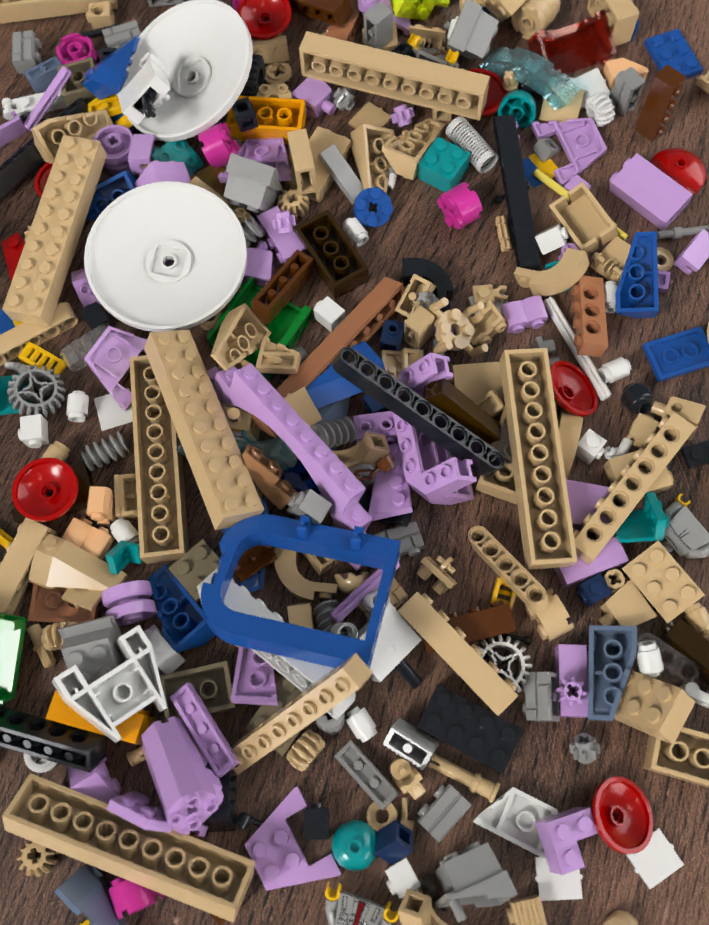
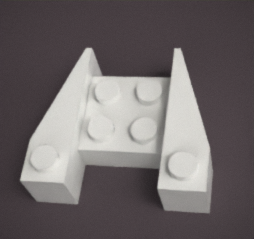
M140 625L120 636L115 642L127 661L88 685L76 664L52 680L64 703L115 743L122 739L115 727L151 702L154 703L159 712L167 708L153 647Z

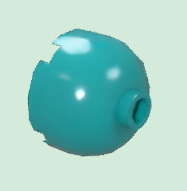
M514 90L502 98L498 115L514 114L518 128L524 127L526 129L535 119L536 103L528 92Z
M352 819L340 825L332 837L331 846L333 856L338 864L349 871L367 869L377 857L375 854V830L363 820Z

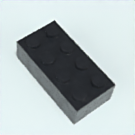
M440 685L436 686L417 726V729L500 774H504L523 732L522 728Z

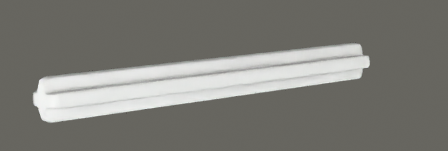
M554 297L546 298L543 302L546 310L582 370L591 380L598 397L602 401L610 398L612 393L590 357L577 355V349L574 346L576 334Z

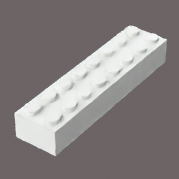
M217 568L197 586L200 600L203 582L211 584L213 574L218 572ZM232 578L224 598V604L229 609L284 622L277 612L272 613L268 610L262 600L253 598L244 586H238ZM253 650L302 692L335 669ZM355 692L327 711V713L335 720H338L356 700Z

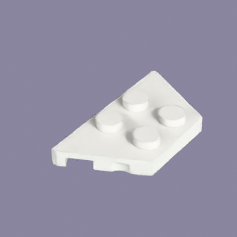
M511 787L476 816L473 822L546 859L535 821L557 814L558 809Z

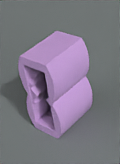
M541 295L512 301L501 306L500 312L506 320L507 333L519 334L526 328H541L548 319Z

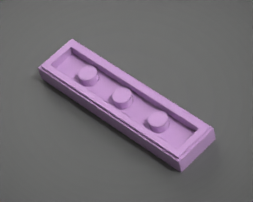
M187 682L170 699L216 776L222 777L240 761L193 685Z

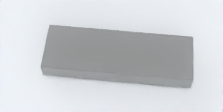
M333 144L320 153L318 157L348 200L353 204L356 196L364 188L337 147Z
M352 740L334 756L382 811L400 794Z

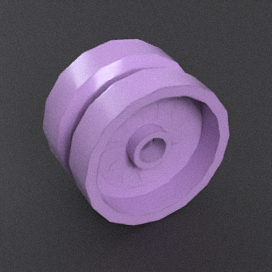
M108 125L100 129L93 139L100 141L106 151L107 157L103 170L112 175L130 170L128 155L133 135L125 126Z
M145 580L130 581L112 586L103 591L101 594L103 606L110 608L106 611L105 616L114 615L119 627L139 623L157 614L155 601L149 599L153 594L151 583Z

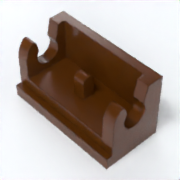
M258 545L251 547L242 554L233 575L242 583L278 559L277 554L271 549L272 546Z

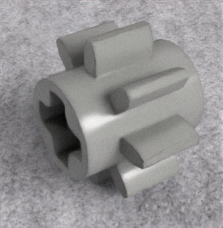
M338 87L333 95L335 98L333 103L341 111H344L346 108L350 111L355 105L353 100L355 94L347 87H344L343 90Z
M580 733L573 737L574 743H569V747L574 760H578L583 764H589L596 760V754H600V745L596 743V737H592L587 733Z

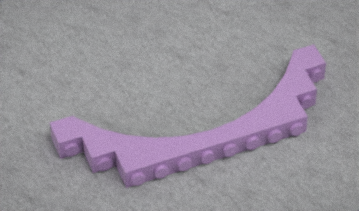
M250 363L238 370L235 366L226 371L224 369L220 371L216 366L207 370L220 403L237 406L253 414L269 426L290 447L312 477L322 497L332 503L329 512L335 528L354 531V527L359 526L364 527V534H367L366 530L373 518L358 503L366 489L364 485L254 365ZM350 563L356 571L364 567L363 565Z

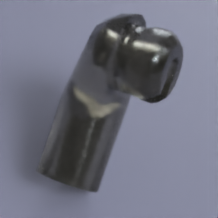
M426 874L423 880H421L420 888L422 894L431 896L432 905L435 906V903L442 895L437 893L435 887L436 878L431 874ZM447 907L439 909L445 912Z

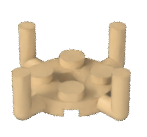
M445 297L429 306V310L436 317L434 327L436 326L437 333H435V337L438 343L433 348V353L441 354L448 350L459 351L464 349L470 357H475L488 351L487 344H482L475 348L470 344L475 329L470 324L468 318L471 314L484 309L482 301L467 307L463 313L457 308L442 312L440 309L449 303ZM451 326L454 327L456 335L452 334Z

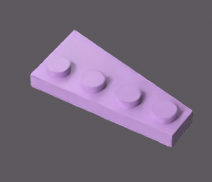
M399 443L388 445L389 453L395 460V467L386 473L383 470L376 473L368 512L373 518L372 521L413 512L410 486L405 479Z
M239 646L231 702L236 704L278 706L274 668L253 650Z

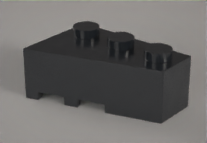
M208 762L205 767L207 769L213 770ZM231 769L224 776L218 777L222 785L221 791L224 797L218 809L202 823L208 826L207 832L236 831L237 802L235 791L238 788L237 776H235V771Z

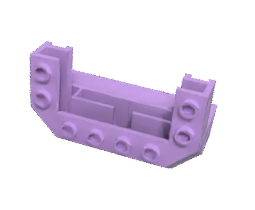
M429 353L400 371L397 380L423 397L425 385L431 381L443 378L449 380L454 377L448 367L450 358ZM393 413L405 479L410 488L431 504L453 505L473 500L474 495L471 484L476 482L477 479L472 475L470 466L473 464L472 460L465 459L461 461Z

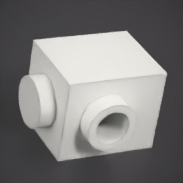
M560 223L535 236L543 255L566 245L568 242L567 238H569L565 227H561Z
M328 296L323 301H318L313 309L315 319L330 332L346 318L345 310Z
M41 414L20 417V428L18 429L20 441L30 448H40L42 445L49 444L48 421Z
M588 429L579 441L575 455L590 465L595 458L599 460L606 449L603 447L607 440L591 429Z
M407 857L385 868L389 878L386 884L392 895L397 893L401 899L404 897L407 888L419 892L417 888L421 886V883Z

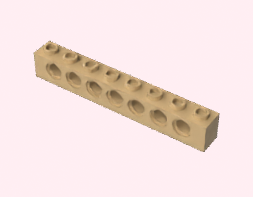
M674 412L670 418L665 416L658 424L659 432L657 434L652 432L645 441L648 446L645 449L640 447L633 456V459L636 460L632 466L629 464L625 466L620 473L623 478L619 482L615 480L607 489L610 492L608 497L604 498L602 496L594 507L598 510L594 515L589 513L581 523L584 527L580 532L575 530L574 540L577 557L588 565L595 560L696 427ZM664 435L670 436L672 441L665 439ZM651 451L658 452L660 457L654 456ZM639 466L644 467L647 473H642L639 470ZM628 482L633 484L635 490L629 489L626 486V483ZM613 499L620 500L622 506H616ZM600 515L606 516L609 519V523L602 522ZM587 532L594 533L596 540H590L587 537Z
M357 653L352 655L237 740L231 748L240 762L232 769L237 775L359 690L371 676L372 671Z

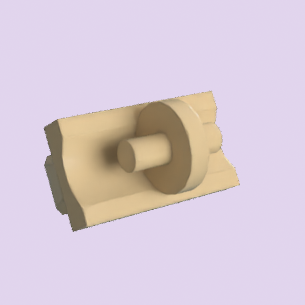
M439 555L436 561L441 566L430 556L424 557L420 561L422 565L417 574L425 581L434 574L438 580L432 588L439 595H442L448 589H452L458 584L445 571L447 570L451 575L456 571L451 566V563L454 561L451 556L445 560Z
M397 758L391 763L390 772L392 779L404 794L408 791L413 799L416 800L426 792L420 783L423 777L410 762L403 758Z

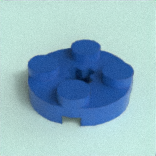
M378 187L367 188L361 191L354 201V216L365 227L377 228L382 226L389 220L393 211L389 196ZM369 203L376 204V213L374 211L369 212Z

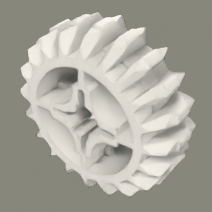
M502 635L497 636V642H495L493 637H489V645L485 640H482L480 644L483 649L478 647L484 653L481 658L483 659L485 653H487L488 659L496 666L498 665L495 663L496 661L502 663L509 660L504 667L506 670L500 669L498 675L504 680L508 678L518 688L516 692H521V687L518 684L524 686L527 684L523 677L529 675V673L525 669L532 668V664H525V661L531 658L530 655H522L526 648L518 649V640L513 645L510 644V636L506 637L505 642H503ZM503 648L512 654L502 657L497 652H494L493 649ZM515 659L519 667L516 679H514L513 673L510 670V665Z

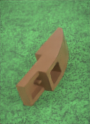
M250 444L246 446L242 456L252 479L262 493L282 510L291 496L299 492L287 480L280 478L283 470L277 462L265 457L259 448L252 447Z

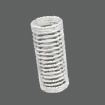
M463 116L457 117L450 122L446 129L448 138H450L454 145L462 147L464 150L467 148L466 151L470 150V163L474 165L479 173L489 171L496 164L498 154L492 150V147L486 143ZM463 122L462 124H460V125L454 130L453 134H451L452 131H453V129H454L459 123ZM492 159V161H491L487 166L481 168L482 166L486 165V164Z

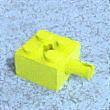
M391 0L396 17L427 20L434 6L448 7L450 0Z

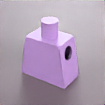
M308 77L291 93L292 99L305 100L306 113L314 118H318L324 112L331 116L336 111L337 107L333 104V91L324 81Z
M258 241L256 248L247 247V265L242 284L247 282L252 276L254 277L255 284L263 288L274 276L275 260L273 252L268 251V243Z

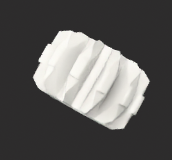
M604 92L596 93L586 100V114L588 118L593 119L596 127H602L614 119L615 111L613 108L615 106L612 104V99H609L608 94Z

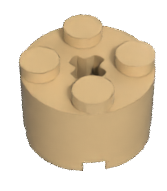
M550 588L546 590L550 602L546 611L537 613L525 605V610L531 621L536 619L538 623L537 631L543 641L546 639L552 641L574 629L573 622L568 625L567 618L570 616L557 594L552 596L553 589ZM536 596L533 601L540 600L542 596Z

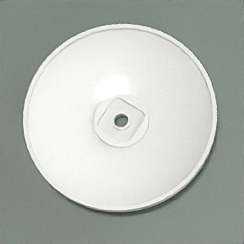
M218 0L186 1L168 9L145 28L139 36L140 41L136 53L130 58L133 61L132 65L126 69L129 72L126 81L129 83L141 70L139 66L141 58L147 52H150L165 65L164 71L171 88L167 92L170 95V100L165 102L161 99L162 105L160 107L155 106L156 116L154 118L145 117L138 125L131 119L129 121L143 134H154L155 139L159 141L169 142L188 139L217 123L239 98L247 82L252 64L253 47L251 35L243 19L229 5Z
M171 181L155 182L137 187L110 203L93 224L87 238L84 253L86 277L100 304L121 322L134 328L152 332L188 329L215 316L236 294L243 280L247 265V245L244 232L231 208L218 196L204 188L188 183ZM167 260H174L172 266L167 267L164 265Z

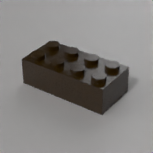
M329 210L294 227L296 235L306 248L307 255L314 258V268L335 299L369 281V268Z

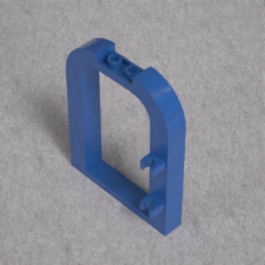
M256 515L243 519L233 525L222 537L219 543L221 556L218 572L213 574L211 584L203 582L201 604L206 622L216 636L236 646L336 668L357 653L370 669L400 555L401 541L364 534V527L355 526L354 531L311 523V517L301 515L300 520L276 515ZM267 545L382 569L383 573L365 640L244 614L229 609L224 604V598L242 554L251 547Z

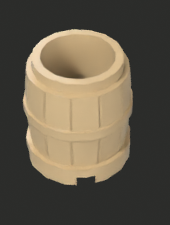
M526 0L511 17L515 31H520L524 39L537 40L557 16L560 10V0Z

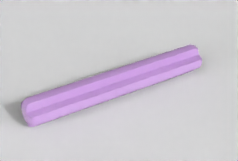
M61 67L24 122L26 129L32 131V127L38 125L72 75V72L67 67Z
M399 561L397 562L396 570L400 567ZM377 569L330 612L331 618L336 623H340L363 601L364 596L368 592L374 591L379 586L383 570Z

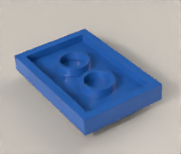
M679 28L645 39L644 46L659 71L668 64L685 75L686 79L701 75L703 67Z
M701 326L644 343L642 346L658 383L709 367V344Z

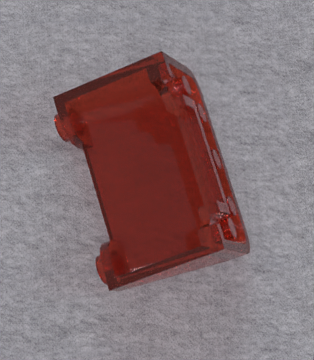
M605 10L594 13V18L586 17L581 22L554 31L547 30L545 32V29L537 31L527 41L528 48L545 80H548V78L561 79L562 75L598 63L601 66L605 65V62L610 61L617 54Z

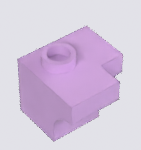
M85 268L71 272L72 284L83 308L96 301L100 303L88 283Z

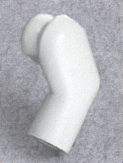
M623 438L619 447L610 448V446H607L604 457L608 460L627 454L633 444L632 440Z

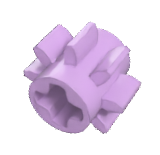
M406 103L393 108L394 113L391 114L393 123H398L399 127L412 123L411 117L415 116L413 107L408 108Z
M289 210L276 212L275 218L271 219L273 229L278 228V233L293 231L292 226L296 225L295 215H290Z
M574 676L570 677L569 683L561 679L562 687L555 689L556 692H560L561 697L558 701H567V707H572L573 701L578 705L582 704L580 697L587 695L581 688L584 683H576ZM572 687H573L574 690H575V691L573 692V695H572V696H568V695H567V692L569 691L568 688H572Z

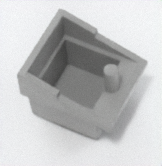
M465 0L446 48L448 50L450 48L455 53L458 51L460 55L468 59L484 58L490 50L489 44L491 39L494 38L498 31L497 25L499 20L481 10L483 6L472 0ZM446 21L444 28L449 30L451 22Z
M233 153L230 154L226 172L229 174L223 197L230 199L229 203L247 208L260 214L273 208L277 195H282L283 192L277 169Z
M114 615L58 629L63 640L61 651L67 669L76 664L88 685L127 661L115 643L122 636V633Z
M478 841L467 846L466 850L461 852V855H458L456 851L445 856L444 860L439 862L440 867L435 871L444 894L435 903L436 908L451 907L458 923L467 919L462 905L474 904L476 908L500 906L518 895L507 870H502L488 842L480 845Z

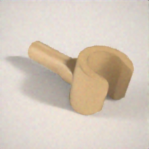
M402 798L400 823L413 831L414 821L407 820L408 800L407 798Z

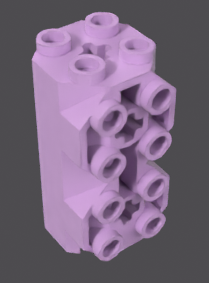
M173 716L167 718L168 722L161 723V720L152 723L141 735L142 749L168 825L180 829L187 828L189 831L198 829L218 809V806L223 801L224 794L221 791V782L215 772L205 767L208 761L185 722Z

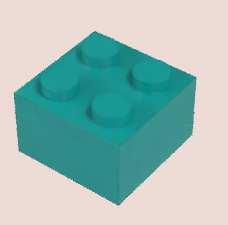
M437 137L418 163L417 178L446 192L458 184L469 168L471 153Z

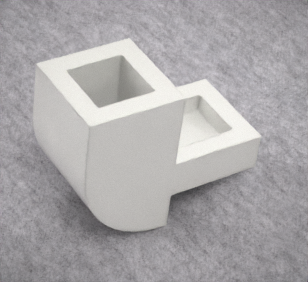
M154 624L144 631L152 644L157 667L166 675L173 673L185 662L182 655L173 650L161 631Z

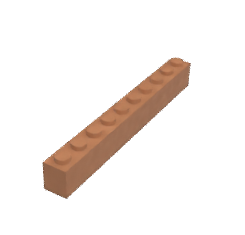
M384 277L299 365L298 374H291L276 391L285 398L288 393L292 394L302 387L306 388L318 375H322L329 368V365L341 349L351 347L363 341L367 342L384 324L385 319L388 320L395 312V308L405 291L403 283ZM253 414L251 415L260 430L274 438L278 436L269 426Z

